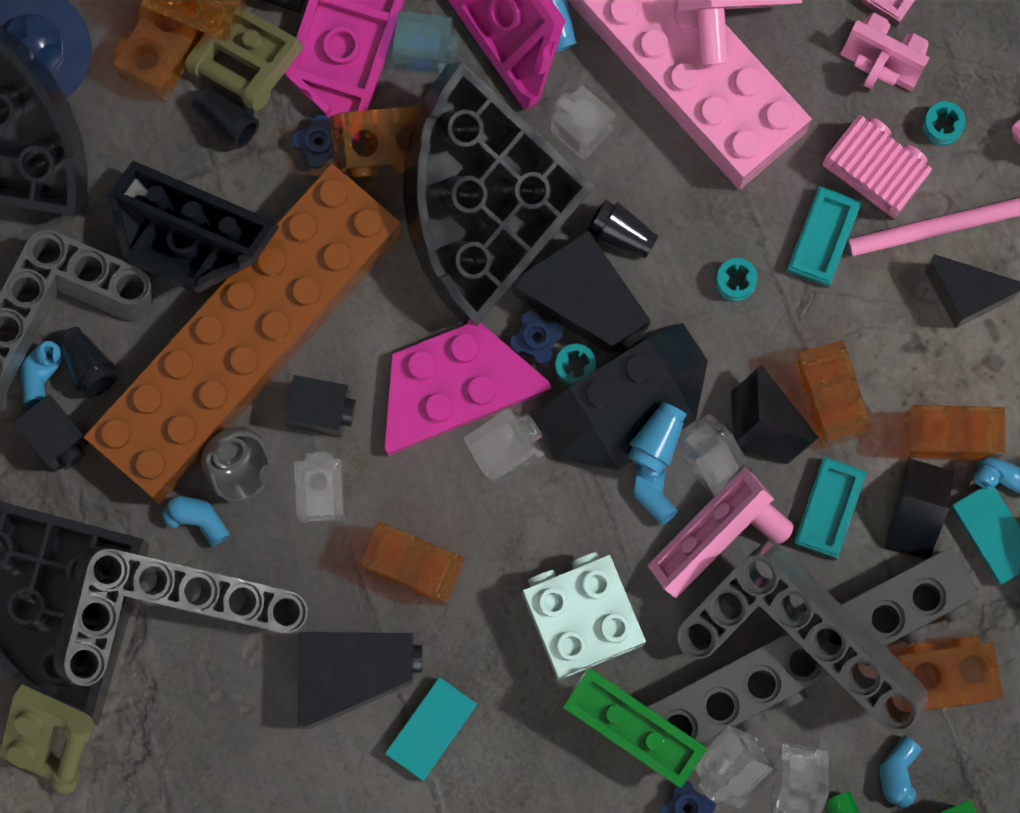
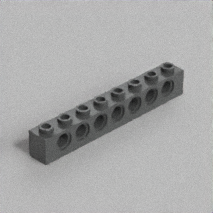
M952 546L842 604V606L889 651L887 646L901 638L909 645L930 634L931 630L928 624L944 616L949 624L973 611L969 602L980 595ZM924 587L933 593L935 606L932 611H922L916 607L913 602V592L916 588ZM885 609L893 615L895 625L892 632L882 633L875 629L872 624L874 610ZM825 628V637L830 642L834 630ZM787 633L650 705L648 708L665 720L671 717L685 719L690 726V737L705 746L707 752L726 742L722 734L723 732L739 725L742 732H745L766 721L767 717L763 711L780 703L783 710H786L809 698L805 691L806 688L821 681L826 689L836 684L837 681ZM804 652L811 657L813 670L809 676L801 677L792 672L789 666V659L792 653ZM761 673L771 680L772 692L768 698H756L750 693L748 679L751 675ZM721 695L729 700L731 714L728 719L718 721L709 716L706 710V703L709 697ZM640 761L645 773L652 771L651 768Z

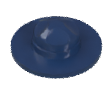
M0 0V26L33 52L51 72L63 94L68 98L84 80L91 61V38L87 25L80 13L67 0Z

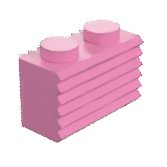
M859 114L827 154L822 165L895 220L925 182L932 168L926 164L928 159L919 149L909 144L902 147L900 143L895 142L892 137H889L892 133L883 122L874 117L866 120L863 115Z

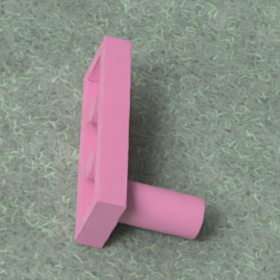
M677 0L678 12L697 11L701 66L729 63L724 9L775 7L802 3V0Z
M744 467L647 566L664 590L677 598L749 524L774 544H781L790 537L793 531V524L770 504L774 498L758 478Z

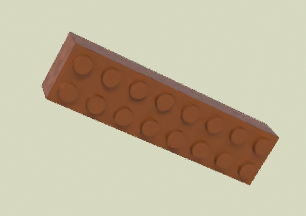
M333 163L277 223L279 226L278 230L255 263L226 279L84 436L86 441L158 505L166 499L200 461L205 444L222 428H229L403 235L401 222Z

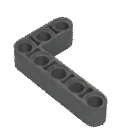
M42 230L33 234L24 246L0 292V332L7 329L18 332L15 339L9 342L0 341V403L59 292L124 320H140L150 312L153 304L151 282L147 273L137 266L58 232ZM45 252H53L59 255L52 263H41L37 260ZM86 270H95L101 273L94 281L87 282L78 278ZM132 287L138 288L143 292L138 298L131 300L120 296L123 290ZM28 290L39 294L31 302L25 303L16 299L20 293Z
M762 544L752 551L681 624L677 632V642L684 654L695 659L707 658L760 606L888 730L900 732L909 729L927 706L928 695L922 683L783 548L775 544ZM756 561L764 562L770 567L773 574L771 579L759 574L756 568ZM726 593H732L739 598L742 610L734 609L729 605L726 600ZM793 594L801 597L806 603L807 611L803 612L794 608L790 601V595ZM696 624L703 625L710 631L711 641L700 637ZM829 628L836 631L841 637L842 644L836 645L829 642L825 637L824 629ZM858 662L871 665L877 677L868 678L863 675L859 670ZM892 696L906 699L911 706V711L905 712L898 709L893 703Z
M94 546L86 549L77 561L54 653L53 665L58 675L69 682L80 686H90L97 683L103 677L107 668L124 596L281 633L298 631L305 624L308 608L305 600L299 594L292 591L116 549ZM107 556L112 564V572L106 580L99 582L94 575V565L99 558ZM152 567L156 572L157 582L150 591L144 592L140 587L139 577L146 568ZM196 577L201 584V593L195 601L189 603L185 597L184 589L187 582ZM241 588L245 595V603L238 612L234 613L230 609L229 598L232 592ZM284 598L289 607L288 614L283 621L277 623L273 616V608L279 600ZM96 603L101 611L100 620L94 627L86 628L82 621V613L89 604ZM85 650L89 656V665L83 673L74 675L70 667V661L76 652Z

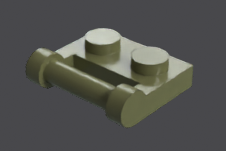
M230 1L190 52L185 62V68L198 78L206 76L242 97L245 105L257 111L267 104L272 88L303 50V46L298 38ZM221 51L258 73L249 81L213 59Z
M21 684L12 699L0 748V757L19 768H25L50 780V785L55 791L63 794L71 793L77 788L80 771L78 770V764L84 743L91 738L94 721L86 713ZM58 728L63 729L66 737L61 759L51 755Z

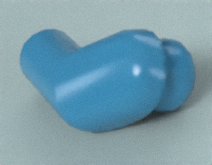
M43 341L38 344L21 364L23 406L27 409L32 408L45 397V383L62 362L60 347L53 341Z
M986 456L978 461L976 465L978 470L974 474V480L977 485L984 489H993L1000 483L1020 494V467L992 456Z
M638 464L635 471L634 497L663 526L678 512V509L663 495L666 465L661 474H658Z
M177 496L169 500L168 505L163 508L162 517L168 526L172 528H177L183 524L198 526L211 547L217 546L231 535L211 504L207 501Z
M903 735L879 767L882 793L889 803L895 804L898 808H907L916 799V790L911 787L908 767L922 751V748L906 735Z

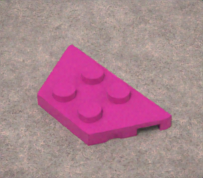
M406 0L308 1L296 37L302 44L303 50L284 74L302 94L353 142L359 143Z
M448 0L522 108L527 110L535 107L540 101L566 21L552 0Z
M481 322L478 326L466 324L392 354L385 436L386 454L391 456L548 393L552 389L547 379Z

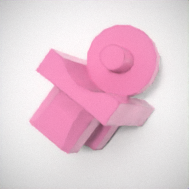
M874 12L870 13L863 22L857 20L840 55L855 62V67L869 74L863 86L872 90L877 79H880L893 87L897 84L912 92L930 57L926 56L928 40L914 33L907 34L902 43L887 35L891 27L888 20Z

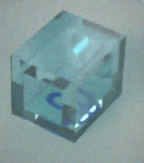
M398 11L392 50L394 67L441 73L449 63V60L457 61L460 34L453 33L452 18Z

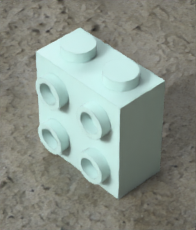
M597 552L585 555L571 562L574 570L556 576L554 570L541 573L528 580L530 587L523 590V598L558 681L640 648L646 643L610 555L599 559Z

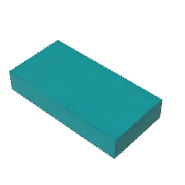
M819 186L786 272L829 288L862 202Z
M826 457L821 459L793 542L794 546L834 560L838 559L867 471Z
M980 488L950 507L998 586L1019 575L1020 527L996 488Z
M439 677L385 755L424 782L478 704Z

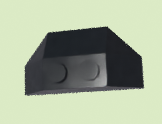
M136 161L130 163L107 195L125 261L197 294L254 264L279 228L277 222Z
M681 323L646 338L573 384L530 418L529 422L553 459L618 471L633 461L628 458L632 449L629 443L656 409L659 408L662 401L687 414L681 430L696 421L708 360L684 323Z

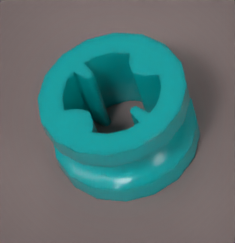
M942 101L934 104L923 119L922 129L925 137L931 143L938 146L953 144L958 140L965 128V114L953 102ZM938 114H944V119L949 115L954 120L950 133L944 134V128L940 132L934 128L933 125L938 119Z
M738 257L728 259L721 265L716 275L715 284L717 291L721 297L728 301H744L752 295L757 286V271L753 264L746 259ZM734 270V274H737L738 270L745 272L747 276L744 284L747 288L739 290V286H736V289L732 290L727 287L729 276L726 272Z
M571 344L561 349L555 362L556 376L560 382L570 387L594 372L597 364L593 352L581 344ZM570 355H578V361L583 357L588 362L583 367V376L573 377V371L569 375L565 373L563 368L568 365V357Z

